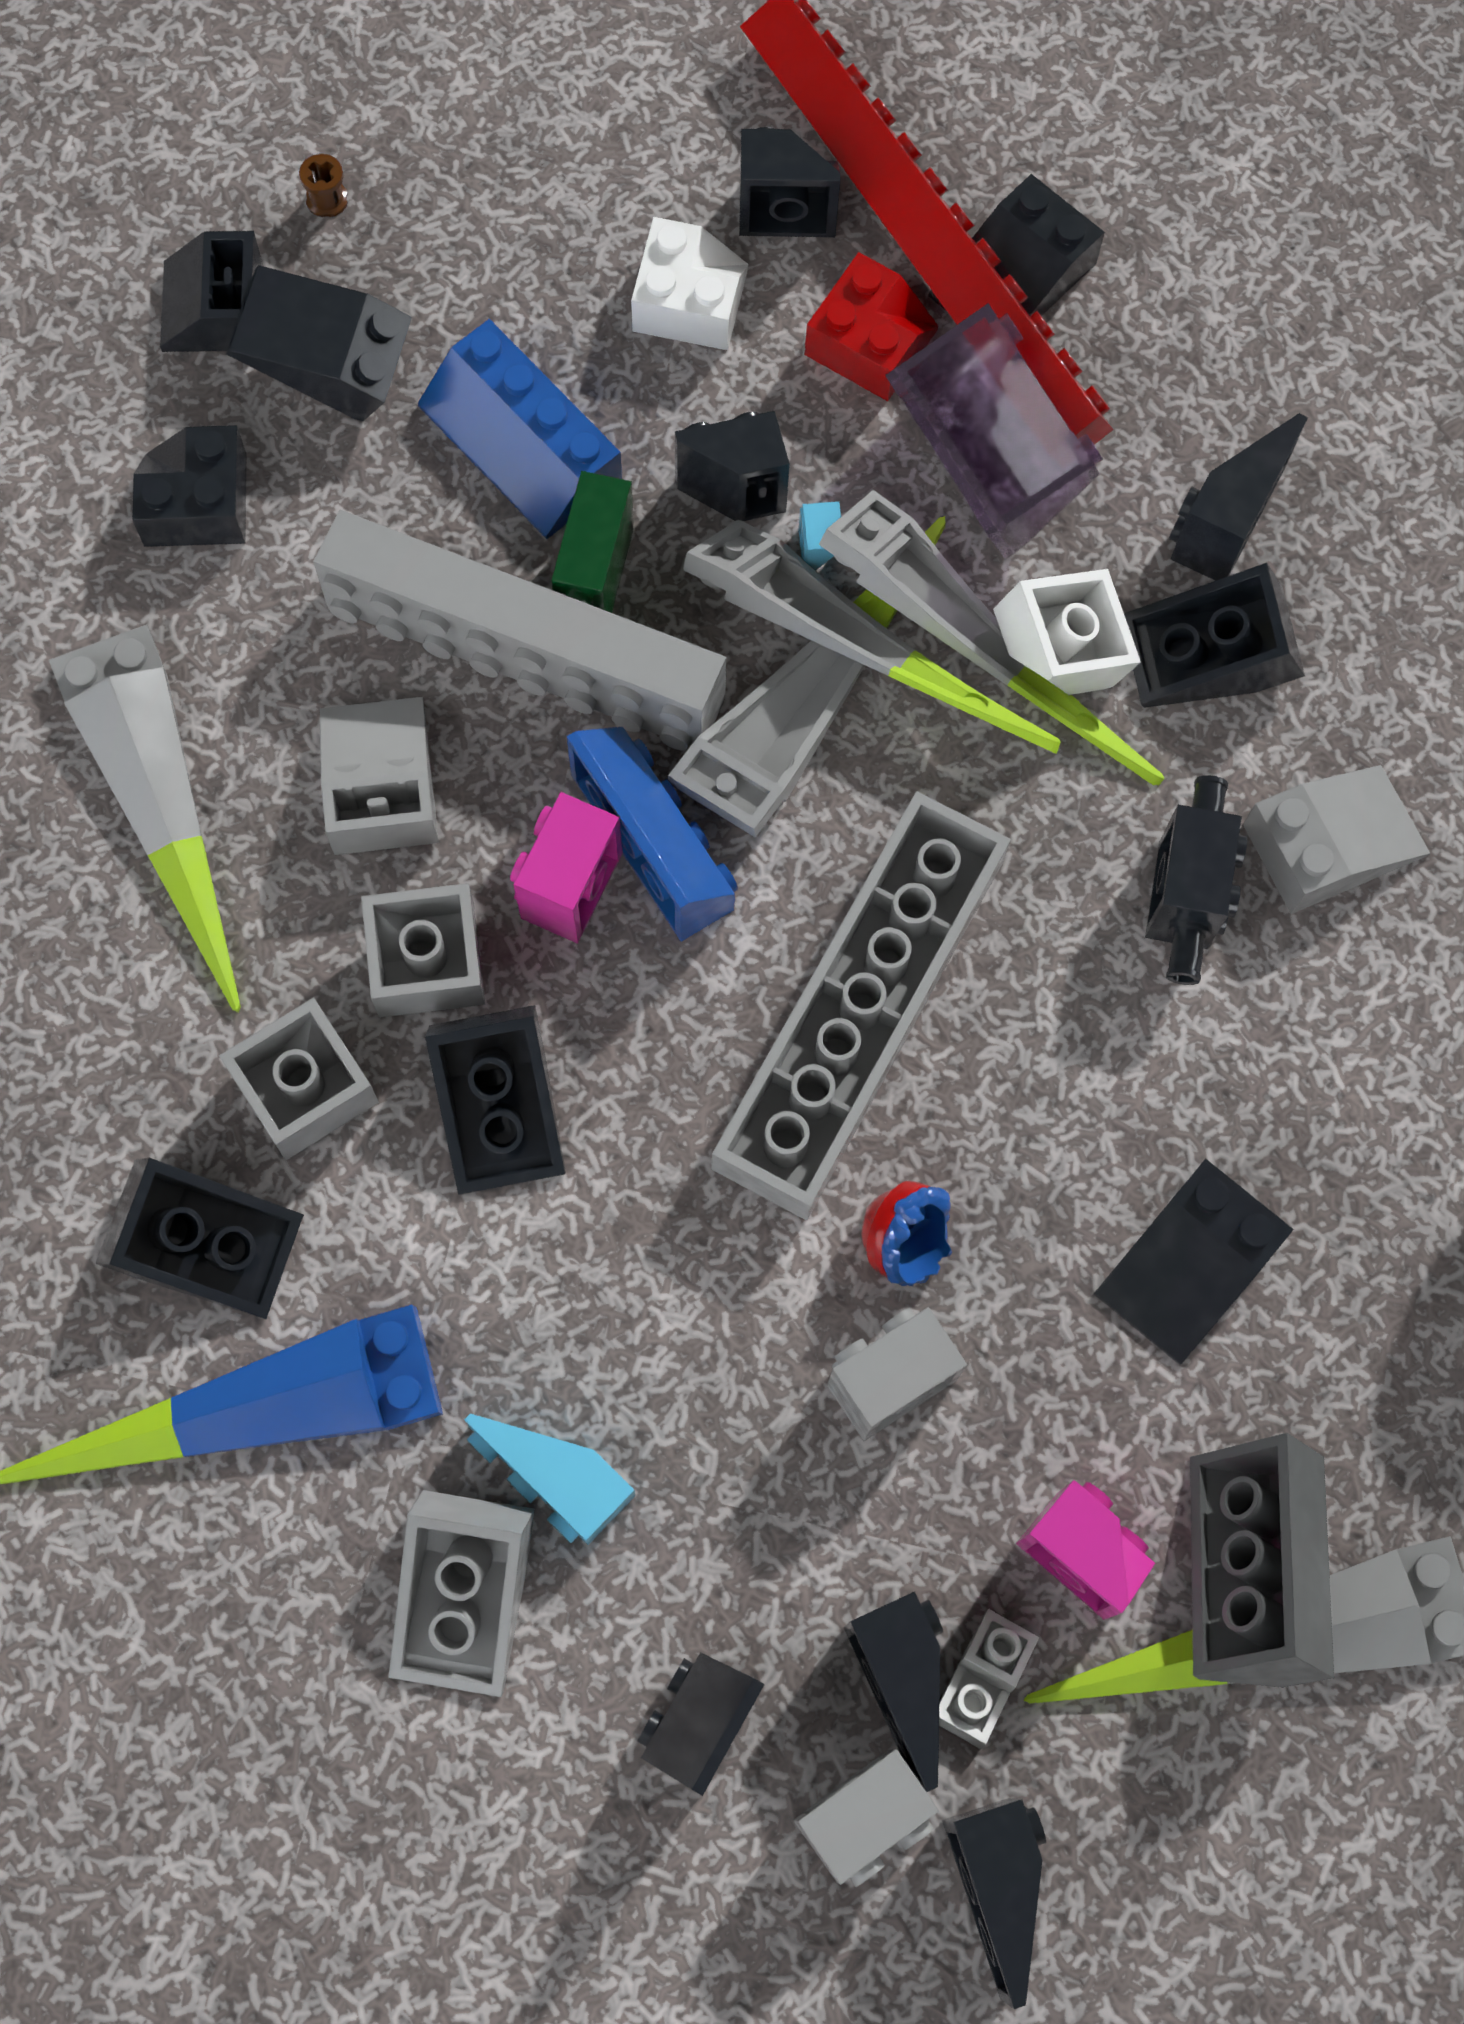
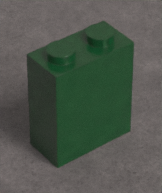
M581 471L551 580L553 591L612 613L634 531L632 481Z

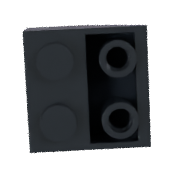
M204 231L164 260L160 348L162 352L227 351L254 271L258 265L263 266L254 231Z
M775 411L765 413L746 412L732 420L713 424L698 422L689 425L684 430L675 431V482L679 491L734 521H748L786 512L790 463Z

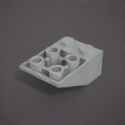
M423 697L320 708L321 790L325 833L334 855L439 843Z

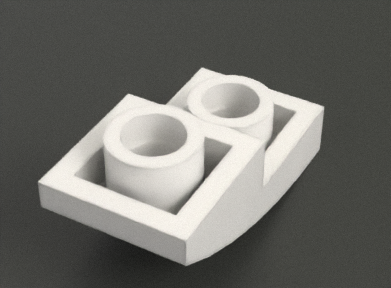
M988 1609L940 1699L939 1726L982 1749L986 1745L1010 1693L1016 1688L1039 1637Z

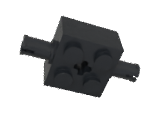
M1211 775L1199 776L1195 779L1192 807L1177 805L1159 841L1145 938L1172 943L1166 979L1182 985L1200 983L1204 949H1208L1216 934H1224L1228 917H1235L1240 900L1241 888L1240 886L1232 885L1235 867L1241 868L1244 862L1247 836L1239 835L1242 816L1223 813L1228 782L1221 777Z

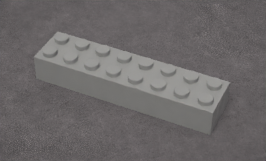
M341 509L313 560L326 605L337 618L348 623H356L360 619L376 625V629L382 635L395 641H403L407 637L420 642L427 652L441 659H450L452 655L469 661L470 666L482 675L494 678L500 673L517 680V684L522 689L531 694L543 696L546 692L557 695L564 698V702L570 708L580 713L591 714L593 710L611 716L612 721L617 726H623L627 731L639 732L642 728L660 735V740L673 749L680 751L688 750L697 737L715 723L724 703L726 686L725 656Z
M918 791L915 792L712 1153L711 1170L795 1215L808 1220L1002 866L1011 842L1010 838Z

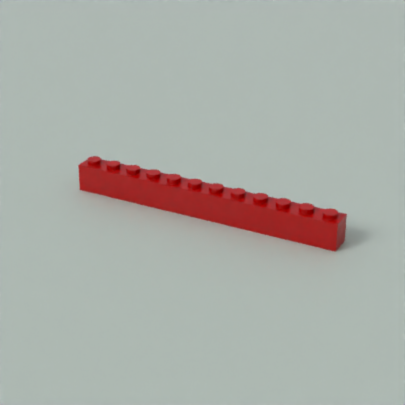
M768 0L741 24L740 28L1047 450L1063 467H1068L1114 430L1103 416L1110 410V407L1093 385L1084 390L1077 381L1076 377L1083 371L1069 352L1063 348L1057 353L1048 342L1055 335L1053 330L1038 311L1034 312L1031 316L1028 315L1021 305L1028 298L1010 274L1002 279L994 269L1001 260L984 238L977 243L971 238L968 231L974 227V224L957 202L949 208L941 196L948 191L944 183L931 167L923 172L915 161L922 156L921 152L905 132L897 137L890 126L897 120L879 97L873 102L869 100L864 92L871 85L855 64L852 63L846 68L839 58L846 53L828 29L821 34L815 27V24L821 18L807 0Z

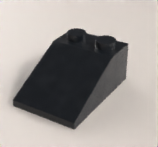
M1030 174L997 205L972 239L977 243L984 238L1001 260L994 267L1000 277L1004 279L1010 274L1028 298L1021 305L1028 315L1031 316L1034 312L1038 311L1042 316L1096 265L1105 232L1033 174ZM931 290L928 296L946 310Z
M258 265L249 285L226 355L355 420L364 421L385 403L412 317L368 293Z
M1300 413L1212 470L1201 490L1195 487L1190 488L1179 510V517L1169 536V540L1176 542L1170 560L1215 581L1230 576L1288 464L1308 417Z
M1268 563L1124 613L1141 661L1133 671L1140 702L1144 708L1257 693L1305 676L1284 591Z
M527 1006L429 1025L425 1040L458 1195L565 1175L564 1159L536 1006Z
M150 1157L134 1160L96 1264L152 1284L267 1319L304 1214Z
M1205 1158L1094 1292V1295L1176 1363L1181 1365L1262 1270L1294 1229Z
M914 1591L850 1621L844 1627V1630L900 1755L924 1790L929 1792L938 1787L940 1645L936 1636L943 1633V1628L931 1602L926 1600L920 1603Z
M701 1652L695 1663L684 1658L667 1687V1690L676 1694L665 1716L655 1710L637 1742L647 1747L641 1759L703 1796L765 1684Z
M1007 1798L944 1819L942 1822L999 1998L1013 2009L1025 2006L1027 2001L1043 1862L1038 1846L1046 1843V1836L1039 1815L1034 1807L1028 1809L1024 1806L1022 1799Z

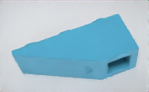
M469 1414L464 1419L468 1427L473 1431L466 1440L489 1463L499 1456L514 1471L507 1478V1481L529 1503L539 1496L554 1511L547 1518L548 1522L570 1543L579 1536L589 1545L636 1496L635 1490L593 1449L474 1414Z

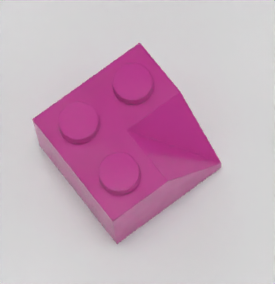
M560 792L553 808L546 805L541 811L534 828V835L538 837L530 853L523 851L517 858L511 872L510 881L514 882V899L517 900L522 920L578 944L623 854L620 818Z
M1073 1480L1054 1496L1016 1544L1105 1620L1121 1614L1126 1609L1155 1565V1562L1145 1555L1149 1549L1147 1544L1130 1529L1121 1526L1120 1518L1109 1510L1113 1506L1111 1499L1090 1482H1085L1081 1486Z

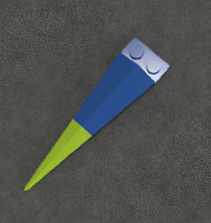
M411 1304L361 1320L354 1319L5 1468L0 1471V1484L210 1453L384 1431L443 1415L417 1307Z

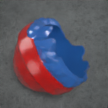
M904 1181L875 1198L866 1208L861 1234L867 1258L873 1269L886 1277L891 1283L901 1286L926 1283L930 1276L939 1273L940 1265L938 1263L941 1259L952 1254L951 1247L947 1243V1222L950 1218L951 1203L950 1195L946 1190L939 1187H930L915 1181Z

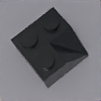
M771 127L741 129L739 236L835 238L840 191L838 161L825 160L791 129H774Z
M237 425L185 427L145 454L133 475L132 520L144 547L245 544L247 454Z

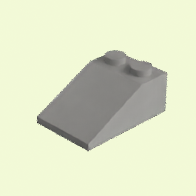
M1381 765L1302 783L1255 803L1243 824L1290 914L1430 854Z
M426 1490L422 1491L407 1514L388 1678L502 1697L527 1571L534 1508Z

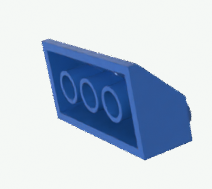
M490 318L450 348L418 401L420 409L546 539L567 524L581 471L622 479L621 452Z
M623 726L581 730L568 735L567 745L572 778L590 805L620 818L622 853L679 940L682 942L734 911V892L738 890V886L733 875L725 864L715 865L706 851L710 848V845L703 830L695 821L687 823L678 809L682 807V803L676 790L668 780L660 783L651 769L654 766L653 758L642 740L638 738L632 741Z

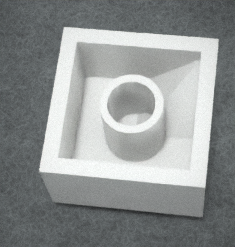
M653 217L631 300L632 331L728 350L749 264L702 226Z
M1108 569L1020 581L993 609L1009 656L1047 679L1068 695L1114 687L1141 663Z

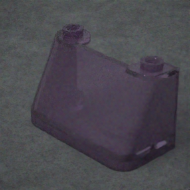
M988 303L885 376L897 395L905 403L913 419L962 492L984 531L1006 560L1029 543L1100 475L1095 465L1101 462L1103 458L1087 434L1077 439L1075 434L1069 429L1016 347V344L1023 340L1017 327L1007 313L998 319Z

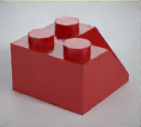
M858 252L807 323L804 355L880 398L889 401L937 332L939 326L900 274Z

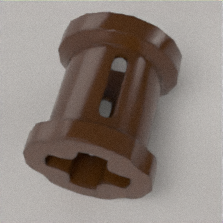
M316 154L305 159L300 166L299 176L301 184L306 190L307 208L318 217H335L342 213L348 204V193L342 184L344 174L340 162L328 154Z

